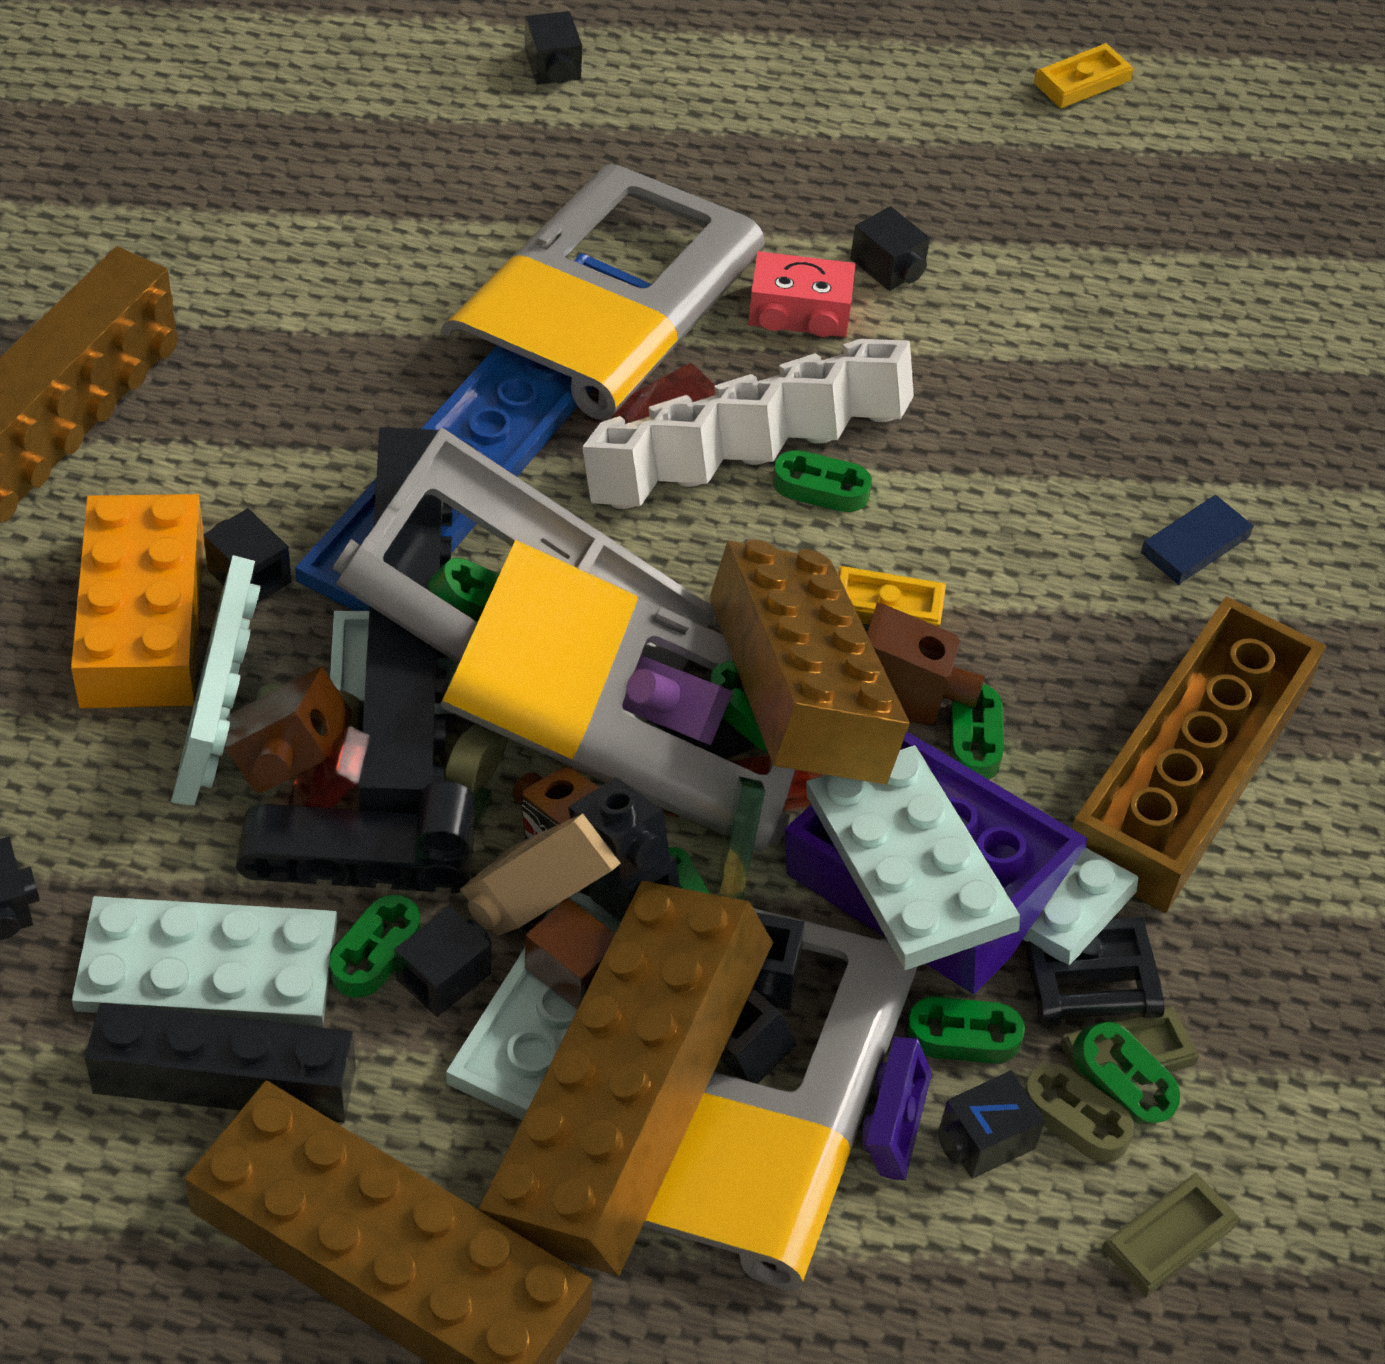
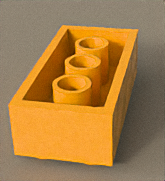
M199 494L87 495L71 664L79 708L194 706L204 530Z

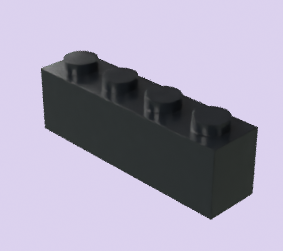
M101 1002L98 1006L84 1057L93 1094L241 1111L267 1080L332 1121L344 1123L356 1069L353 1031Z

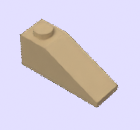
M581 814L509 847L460 890L468 899V909L476 922L499 936L523 926L611 872L620 862L584 814Z

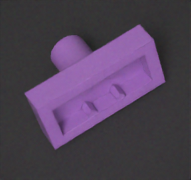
M641 655L634 673L629 678L622 708L630 713L711 745L733 691Z

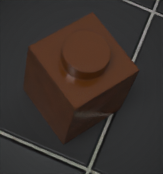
M567 898L525 935V969L578 1010L615 933L570 898Z

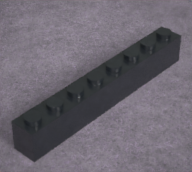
M379 427L374 526L439 430ZM424 495L385 552L383 561L429 590L430 577L451 559L452 536H441V526L452 527L453 508L436 496ZM370 606L359 810L418 814L422 789L428 784L444 781L445 765L433 764V751H445L446 717L435 716V704H441L447 691L448 670L436 669L437 658L448 657Z

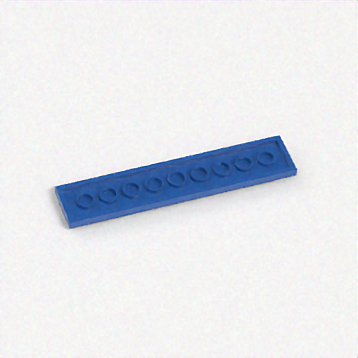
M580 253L574 260L579 264L638 288H647L652 285L583 253ZM497 345L421 429L440 430L442 427L518 477L578 407L572 396V377ZM586 386L587 394L592 391L593 386ZM376 479L295 567L296 582L354 611H369V605L336 585L342 574L332 568L351 539L361 545L374 528ZM454 508L452 512V527L441 526V536H452L451 553L477 524Z

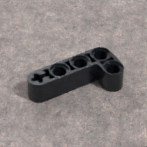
M437 781L428 784L422 789L418 814L259 804L250 807L245 812L236 868L243 877L249 880L316 884L317 879L332 880V885L376 888V884L381 883L391 884V889L436 892V887L451 888L450 893H460V889L470 881L475 836V798L473 792L466 786L456 782Z

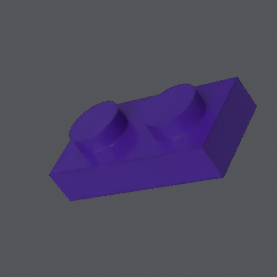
M893 1038L888 1061L881 1062L878 1068V1100L874 1114L867 1115L863 1125L862 1140L864 1150L870 1153L880 1176L893 1180L906 1181L932 1076L921 1045L916 1038Z

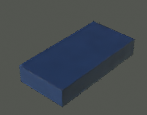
M1215 494L1145 540L1141 554L1179 585L1248 539L1254 525Z

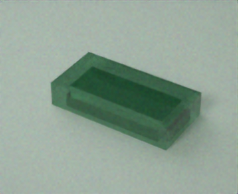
M738 777L715 886V894L718 896L743 900L766 792L760 780Z

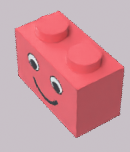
M757 251L748 326L764 327L771 331L789 330L813 333L820 337H846L852 301L855 263Z

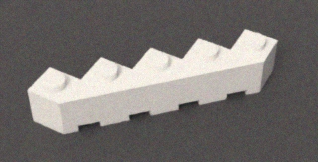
M858 339L842 344L843 354L826 360H821V357L815 353L780 364L779 375L757 381V377L749 374L715 385L714 396L692 402L689 396L684 395L650 406L649 417L625 424V420L621 416L601 422L582 447L591 503L610 504L617 509L641 506L658 481L677 482L685 487L708 484L723 459L742 460L749 465L773 462L788 438H803L811 443H826L839 439L851 417H869L874 422H888L894 419H901L914 396L910 341Z

